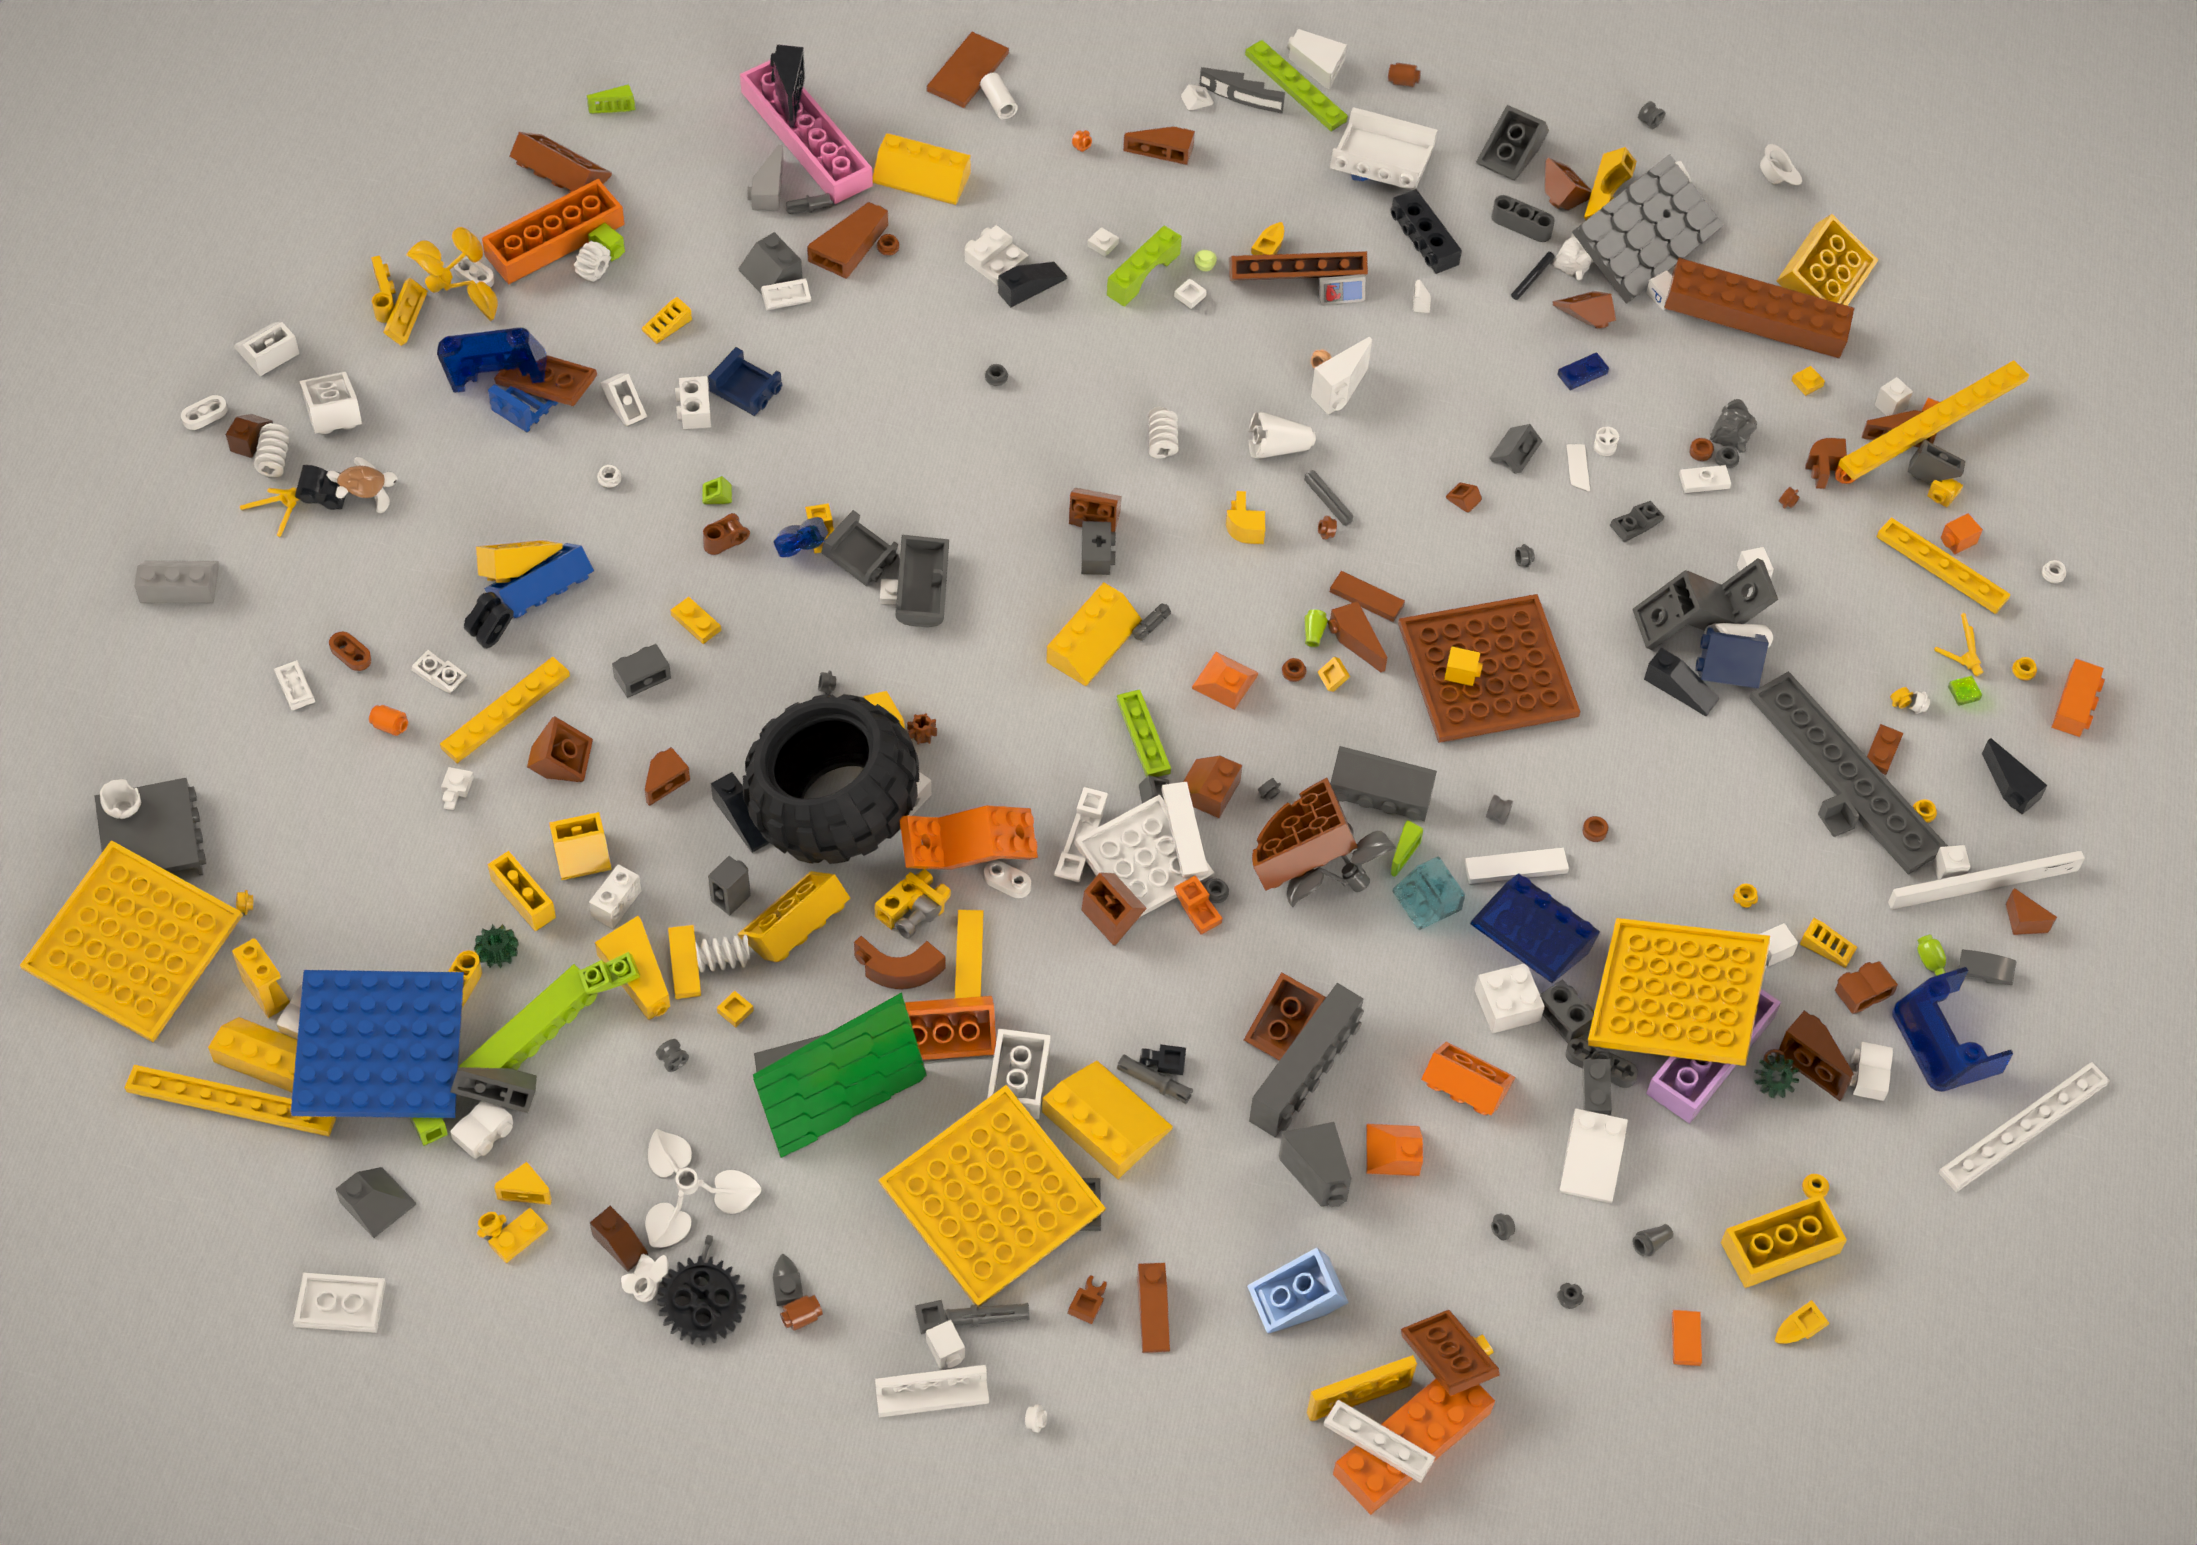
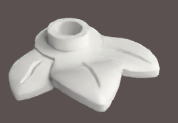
M642 1254L634 1274L630 1273L622 1276L623 1290L628 1294H634V1297L640 1302H648L653 1299L657 1294L659 1283L668 1272L669 1263L667 1257L663 1255L654 1261L649 1256Z

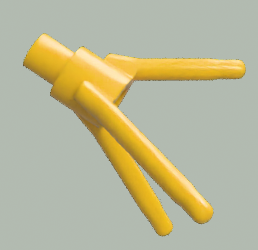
M268 488V493L280 495L241 505L240 509L244 510L282 501L288 508L277 532V536L281 537L296 502L299 501L295 497L297 488Z
M1962 613V624L1969 651L1961 657L1939 647H1935L1934 651L1957 661L1963 666L1966 665L1968 670L1971 669L1974 676L1977 677L1984 673L1980 666L1981 661L1976 653L1973 627L1968 625L1966 614Z

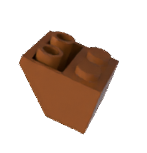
M1074 488L1070 493L1069 524L1082 527L1083 521L1111 522V532H1116L1121 512L1122 496Z
M1102 872L1085 889L1081 908L1082 912L1112 945H1117L1147 909L1115 873Z

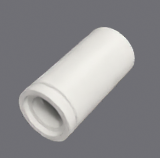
M990 73L984 76L980 86L1000 119L1012 117L1017 112L1018 106L998 73Z

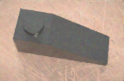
M458 1067L450 1092L528 1113L536 1092L537 1075L510 1068Z

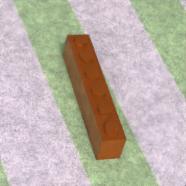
M1367 251L1231 256L1229 258L1230 281L1326 278L1361 274L1366 276L1368 274Z

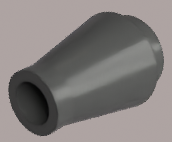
M1667 1224L1639 1231L1633 1237V1247L1641 1256H1652L1661 1246L1673 1238V1231Z

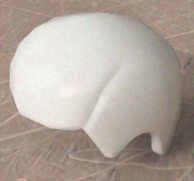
M111 780L104 784L100 790L101 806L108 815L114 818H129L138 811L141 805L139 791L137 788L129 786L127 780Z

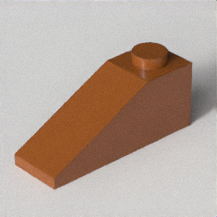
M1172 126L1127 132L1124 135L1123 151L1188 165L1194 147L1195 131Z
M1912 410L1867 420L1862 438L1875 440L1924 411ZM1936 434L1925 440L1933 444ZM1922 442L1918 443L1917 445H1915V446H1913V447H1918V448H1919L1920 445L1922 444Z
M1359 602L1331 609L1330 620H1328L1330 632L1336 635L1342 645L1379 672H1384L1388 657Z
M1165 1262L1138 1264L1137 1287L1142 1353L1170 1352Z

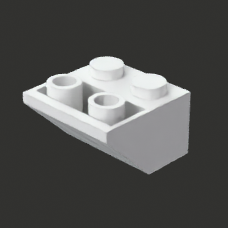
M283 322L272 323L234 345L237 352L259 376L264 375L299 354L295 335Z

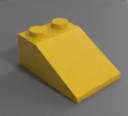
M538 540L476 546L478 575L487 577V581H496V583L510 582V578L519 577L561 550L563 545L558 542Z

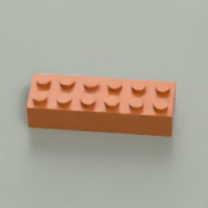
M596 179L482 237L484 255L509 285L583 247L585 243H589L588 234L603 223H606L614 230L625 225L623 207L603 183Z
M1434 1379L1381 1425L1435 1456V1460H1437L1491 1414L1495 1400L1480 1384L1450 1396L1439 1381ZM1357 1445L1335 1462L1333 1471L1334 1477L1370 1515L1413 1480L1410 1476Z

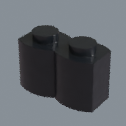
M303 465L295 494L297 499L307 504L319 503L330 510L343 509L345 497H336V490L340 485L327 477L329 471L313 465Z

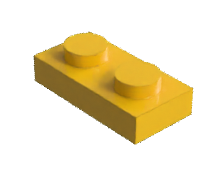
M689 596L670 610L671 616L702 644L721 631V625Z
M530 1207L503 1228L500 1235L488 1240V1244L505 1263H508L548 1230V1226Z

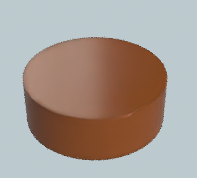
M1697 438L1691 443L1690 455L1697 461H1707L1713 455L1714 445L1708 439Z
M1592 816L1585 820L1582 832L1589 841L1600 842L1606 838L1609 827L1603 818Z

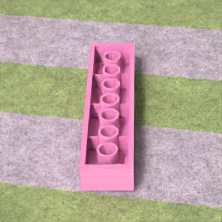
M770 60L740 74L741 93L825 193H829L830 199L834 204L873 186L872 167L804 87L795 126L790 127L775 92V82H771V74L774 67L770 66Z

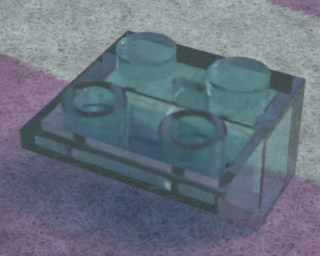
M1439 856L1415 867L1392 891L1418 930L1461 911L1465 899V893Z

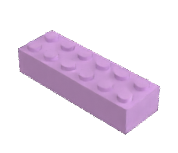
M1762 989L1760 991L1749 1049L1776 1017L1781 1004L1779 1000ZM1670 1056L1651 1079L1646 1094L1690 1124L1736 1065Z

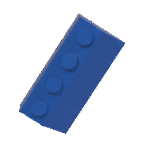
M566 543L561 550L521 576L510 578V582H495L484 589L486 593L494 592L501 599V604H507L514 612L513 617L518 618L527 613V608L533 605L537 607L548 601L547 597L552 594L559 595L569 589L567 586L574 582L578 584L589 578L588 574L594 572V569L582 545Z

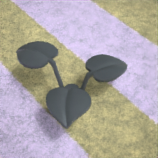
M1349 824L1351 832L1354 835L1353 827ZM1374 831L1366 835L1358 842L1357 850L1352 853L1351 862L1346 855L1341 856L1346 863L1341 871L1343 878L1321 867L1315 870L1311 869L1301 877L1292 878L1287 887L1289 904L1294 907L1298 901L1314 892L1322 884L1324 874L1341 882L1343 886L1349 885L1354 892L1363 891L1369 885L1370 878L1366 875L1362 864L1396 849L1395 845L1381 831Z

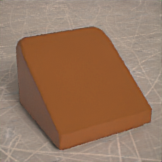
M1461 482L1446 495L1447 500L1468 513L1482 500L1478 486Z

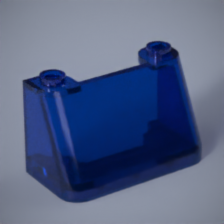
M518 327L447 336L438 344L437 356L453 393L465 392V384L470 380L477 382L478 373L520 368L522 376L529 374L533 383L544 382L547 360L546 351L543 345L525 328Z

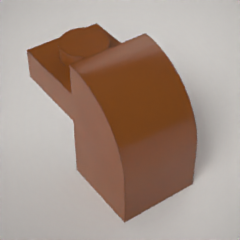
M1824 438L1815 442L1811 447L1805 469L1812 470L1811 477L1815 479L1816 488H1826L1830 471H1836L1840 459L1847 456L1846 439Z

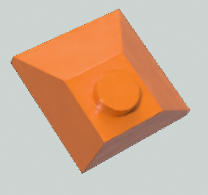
M1215 652L1193 684L1192 689L1235 710L1257 678L1258 672Z
M1366 1125L1367 1174L1420 1176L1423 1164V1138L1419 1126Z

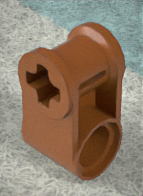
M728 514L724 518L705 526L703 529L704 550L711 555L720 554L735 545L745 542L750 536V531L742 526L737 514Z

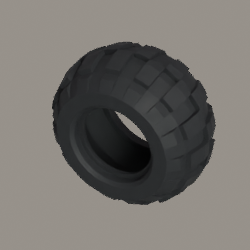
M829 694L814 696L812 700L802 703L797 702L785 708L784 713L777 718L771 719L762 728L760 739L753 742L745 760L746 775L743 776V798L748 808L749 816L762 836L784 854L788 851L797 860L811 864L820 863L823 860H826L829 864L847 862L851 857L860 854L865 856L879 848L878 845L886 838L891 839L901 829V817L907 816L910 811H913L918 797L916 782H920L918 755L907 730L901 726L899 720L879 704L875 706L865 698L843 694L839 697ZM847 766L863 768L860 774L841 790L820 798L804 799L810 786L824 774Z

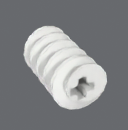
M1154 407L1148 414L1149 454L1153 458L1162 459L1178 452V416L1165 407Z
M270 423L264 425L260 430L254 467L264 476L280 477L284 473L283 468L290 441L288 437L290 431L286 427Z
M747 934L743 936L742 942L739 941L737 936H733L732 944L729 943L727 937H723L721 945H719L716 938H713L711 946L708 945L706 939L702 940L701 947L696 943L698 967L701 972L705 971L706 964H708L711 971H715L716 963L719 964L721 970H725L727 962L734 969L737 961L740 962L742 967H746L747 960H750Z

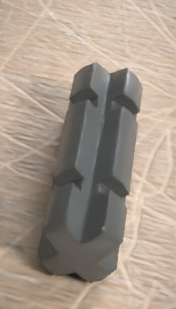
M1161 603L1155 609L1156 612L1152 611L1132 631L1135 639L1143 641L1149 633L1163 622L1162 618L1166 619L1171 614L1167 604Z

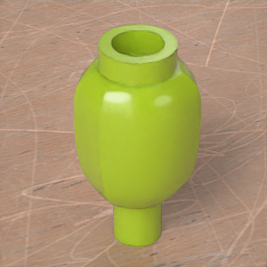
M1931 934L1917 940L1919 944L1917 952L1922 963L1929 971L1935 973L1938 981L1946 979L1947 974L1944 970L1946 956L1939 940L1933 939Z

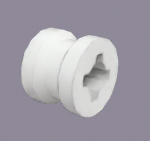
M1612 427L1600 428L1596 433L1593 446L1595 452L1601 456L1613 455L1617 449L1619 433Z

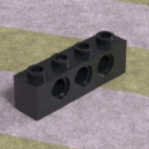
M1414 189L1393 197L1390 210L1392 218L1398 221L1404 234L1412 240L1415 249L1420 251L1427 266L1431 267L1436 274L1458 266L1462 253L1461 248L1419 191Z

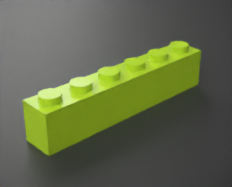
M573 964L461 1063L459 1067L510 1068L518 1070L521 1063L528 1057H533L538 1052L540 1046L547 1040H552L561 1027L566 1023L572 1022L580 1010L585 1006H590L595 1001L598 993L589 995L586 993L579 974L581 969Z

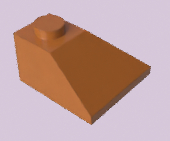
M1551 158L1546 160L1545 193L1550 197L1549 202L1555 208L1559 209L1561 207L1570 210L1590 199L1592 190L1569 166Z
M1592 291L1552 301L1554 307L1585 324L1595 326L1596 329L1608 327L1609 322L1616 321L1612 294Z
M554 716L531 746L527 768L546 779L583 782L593 739Z

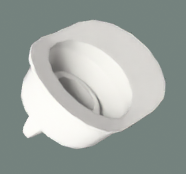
M1774 144L1767 145L1765 147V156L1760 162L1761 171L1767 180L1774 184L1787 181L1790 184L1800 185L1802 177L1784 150Z

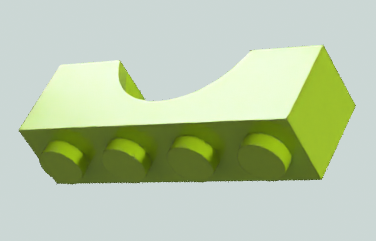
M1163 225L1107 278V296L1125 307L1139 293L1143 281L1154 267L1159 264L1167 267L1181 254L1182 236Z

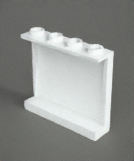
M1353 107L1344 135L1337 149L1333 148L1330 168L1414 190L1417 188L1432 154L1438 130Z

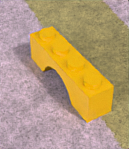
M1626 147L1603 154L1584 215L1585 220L1614 198L1613 195L1616 190L1633 177L1637 161Z

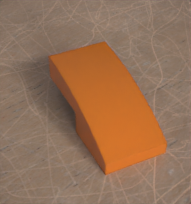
M1196 875L1174 887L1184 910L1200 935L1222 923L1223 918L1210 902V894Z

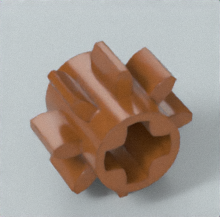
M927 713L915 714L913 722H907L910 738H914L918 745L920 743L930 744L931 737L937 736L936 719L931 720Z

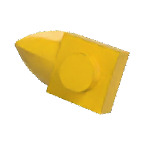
M1278 222L1267 227L1251 247V254H1277L1284 238L1283 223Z
M1811 1300L1782 1323L1776 1334L1775 1342L1786 1344L1799 1341L1805 1337L1808 1340L1829 1325V1322Z

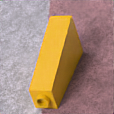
M636 916L595 942L597 956L605 963L627 952L633 955L640 978L621 986L648 1020L655 1016L663 1015L670 1007L669 994L640 917Z

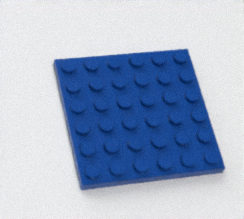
M304 970L291 1115L317 1117L455 1118L457 1094L451 1093L450 1090L459 1065L464 972Z

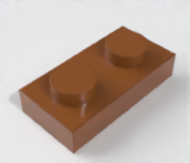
M1880 724L1867 758L1882 774L1887 775L1904 733Z

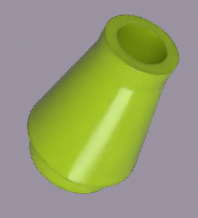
M1312 609L1304 617L1305 644L1309 647H1318L1320 645V640L1328 623L1327 614L1324 611Z

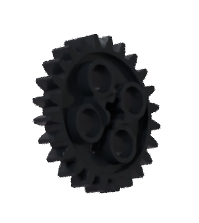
M702 1256L698 1257L697 1263H693L689 1257L687 1259V1266L678 1262V1272L669 1269L668 1275L671 1279H662V1285L665 1287L658 1289V1294L662 1297L657 1299V1305L663 1306L659 1310V1316H667L663 1325H673L671 1334L680 1331L681 1341L688 1335L690 1336L691 1344L695 1342L696 1338H700L702 1345H705L706 1338L710 1337L713 1343H716L717 1334L725 1339L727 1337L726 1328L734 1332L736 1328L734 1322L741 1323L742 1316L738 1313H744L746 1306L740 1303L746 1301L747 1295L739 1293L744 1291L745 1285H736L740 1275L731 1277L733 1267H728L726 1270L722 1269L723 1260L714 1265L713 1257H710L707 1263L703 1262ZM703 1277L708 1281V1284L698 1286L694 1279ZM687 1284L690 1289L683 1287V1285ZM724 1295L728 1302L719 1304L714 1300V1297ZM683 1296L690 1303L682 1306L677 1304L675 1299ZM697 1298H707L706 1302L702 1301L700 1304L697 1302ZM713 1311L720 1313V1316H716ZM704 1314L708 1316L710 1321L702 1324L695 1317Z

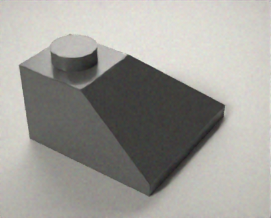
M383 1167L356 1172L335 1189L343 1207L373 1238L416 1205V1202Z

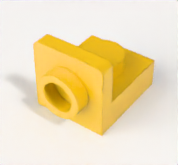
M1953 478L1941 481L1934 480L1927 497L1948 508L1961 492L1963 484Z

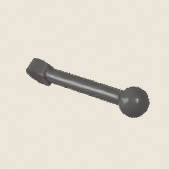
M707 1235L705 1239V1245L701 1254L703 1262H705L709 1247L713 1241V1236ZM699 1277L694 1279L698 1286L700 1285Z

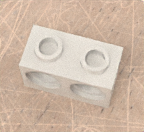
M707 376L679 378L680 388H675L676 402H681V406H676L677 420H682L683 429L711 427Z
M618 864L589 901L591 917L613 929L642 891L639 875Z

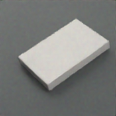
M303 1273L293 1321L294 1327L377 1333L386 1286L385 1278Z

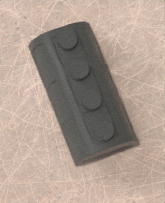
M912 535L901 536L895 612L896 619L900 623L917 627H935L943 622L949 539Z

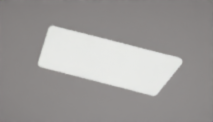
M1567 444L1571 485L1590 491L1585 445Z

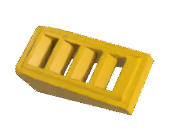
M676 297L642 327V331L658 344L692 321L691 309ZM657 327L660 332H656L653 328Z
M1816 918L1812 919L1800 942V945L1844 968L1847 967L1857 949V946ZM1823 938L1828 940L1826 945L1822 943ZM1833 943L1837 945L1835 950L1830 948ZM1842 948L1847 950L1843 957L1839 955Z

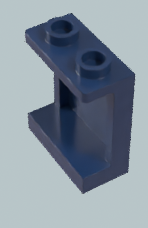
M737 347L708 376L710 392L753 416L760 410H763L773 395H777L782 388L781 372L776 370L771 375L744 360L743 350Z
M1708 627L1706 634H1703L1701 637L1700 648L1703 650L1701 657H1698L1696 660L1695 671L1698 672L1701 680L1759 689L1769 642L1766 636L1761 634H1755V638L1719 633L1715 632L1713 628Z

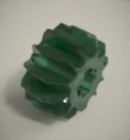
M493 924L490 927L491 930L482 928V935L476 936V945L474 947L481 964L487 962L489 968L494 964L501 968L503 962L511 964V957H517L519 945L512 929L506 930L503 924L498 929Z
M1769 1054L1767 1057L1768 1063L1764 1060L1759 1061L1763 1069L1754 1070V1073L1761 1075L1754 1082L1757 1085L1763 1084L1760 1088L1761 1093L1765 1094L1769 1091V1097L1775 1098L1777 1093L1781 1098L1786 1097L1785 1089L1789 1092L1795 1091L1794 1087L1790 1084L1791 1082L1799 1083V1079L1793 1077L1794 1074L1799 1072V1069L1796 1067L1791 1068L1794 1062L1792 1059L1785 1060L1782 1054H1778L1775 1059L1772 1054ZM1774 1071L1781 1072V1074H1778L1781 1076L1779 1081L1772 1080V1078H1775L1772 1076Z

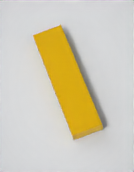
M958 910L955 998L981 997L984 910Z

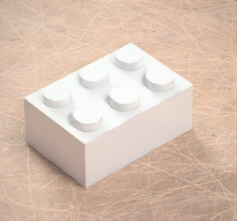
M998 1029L987 1098L1007 1085L1034 1119L1039 1120L1050 1053L1051 1035Z

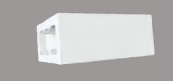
M1298 29L1295 36L1290 37L1287 49L1290 50L1289 59L1325 88L1330 89L1345 60L1347 45Z

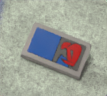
M1365 274L1320 278L1318 288L1320 304L1334 305L1364 302Z

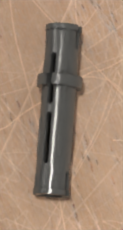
M1125 1054L1122 1055L1118 1062L1117 1070L1154 1087L1162 1095L1172 1096L1184 1104H1187L1192 1096V1088L1175 1081L1174 1077L1169 1074L1165 1076Z
M1028 1303L977 1307L975 1304L971 1305V1308L946 1309L947 1321L951 1320L953 1325L972 1324V1327H978V1324L1030 1320ZM1014 1312L1013 1314L991 1316V1313ZM985 1314V1316L962 1318L963 1315Z

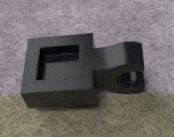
M1160 1044L1159 1051L1143 1048L1141 1049L1139 1062L1148 1067L1158 1065L1157 1072L1183 1075L1186 1048Z

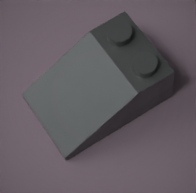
M1506 105L1476 164L1515 181L1544 142L1549 132L1546 121Z

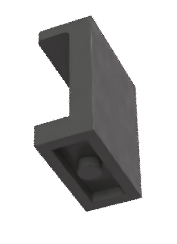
M852 510L824 540L821 553L867 586L872 580L877 581L884 571L883 568L887 564L890 566L898 556L896 553L898 543L894 541L889 545L859 523L861 515Z

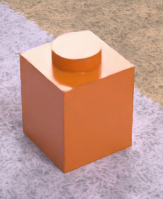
M1967 513L1947 523L1942 532L1941 539L1947 548L1954 554H1957L1977 544L1983 529Z

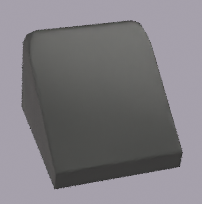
M1147 776L1139 784L1142 804L1159 794L1163 798L1162 785L1169 784V780Z

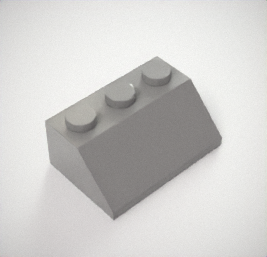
M144 561L137 566L134 585L140 603H214L219 561Z

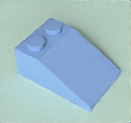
M1318 1248L1311 1250L1248 1285L1250 1294L1268 1334L1325 1316L1349 1303L1329 1256Z

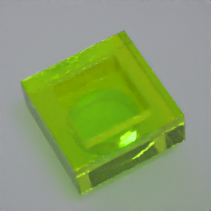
M1973 676L1949 682L1948 688L1958 706L1979 701L1982 697V693Z

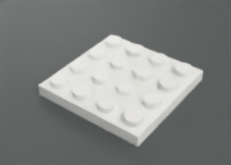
M1160 794L1075 839V846L1082 856L1086 858V862L1096 876L1100 872L1115 873L1147 909L1141 916L1176 898L1177 894L1174 887L1189 879L1182 878L1165 802ZM1208 863V874L1197 876L1201 883L1214 877V871Z

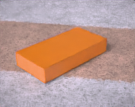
M1673 1310V1364L1701 1366L1700 1312Z

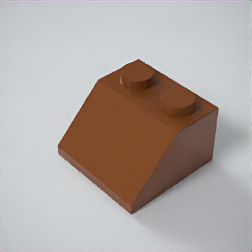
M1220 755L1196 759L1183 781L1187 782L1193 807L1220 818L1241 781L1243 765Z

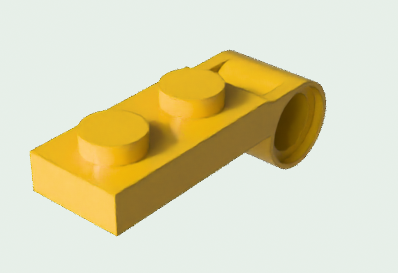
M380 255L371 257L380 292L372 297V306L376 320L381 323H387L394 308L392 294H396L393 280L388 281L387 277H391L387 263L383 264Z

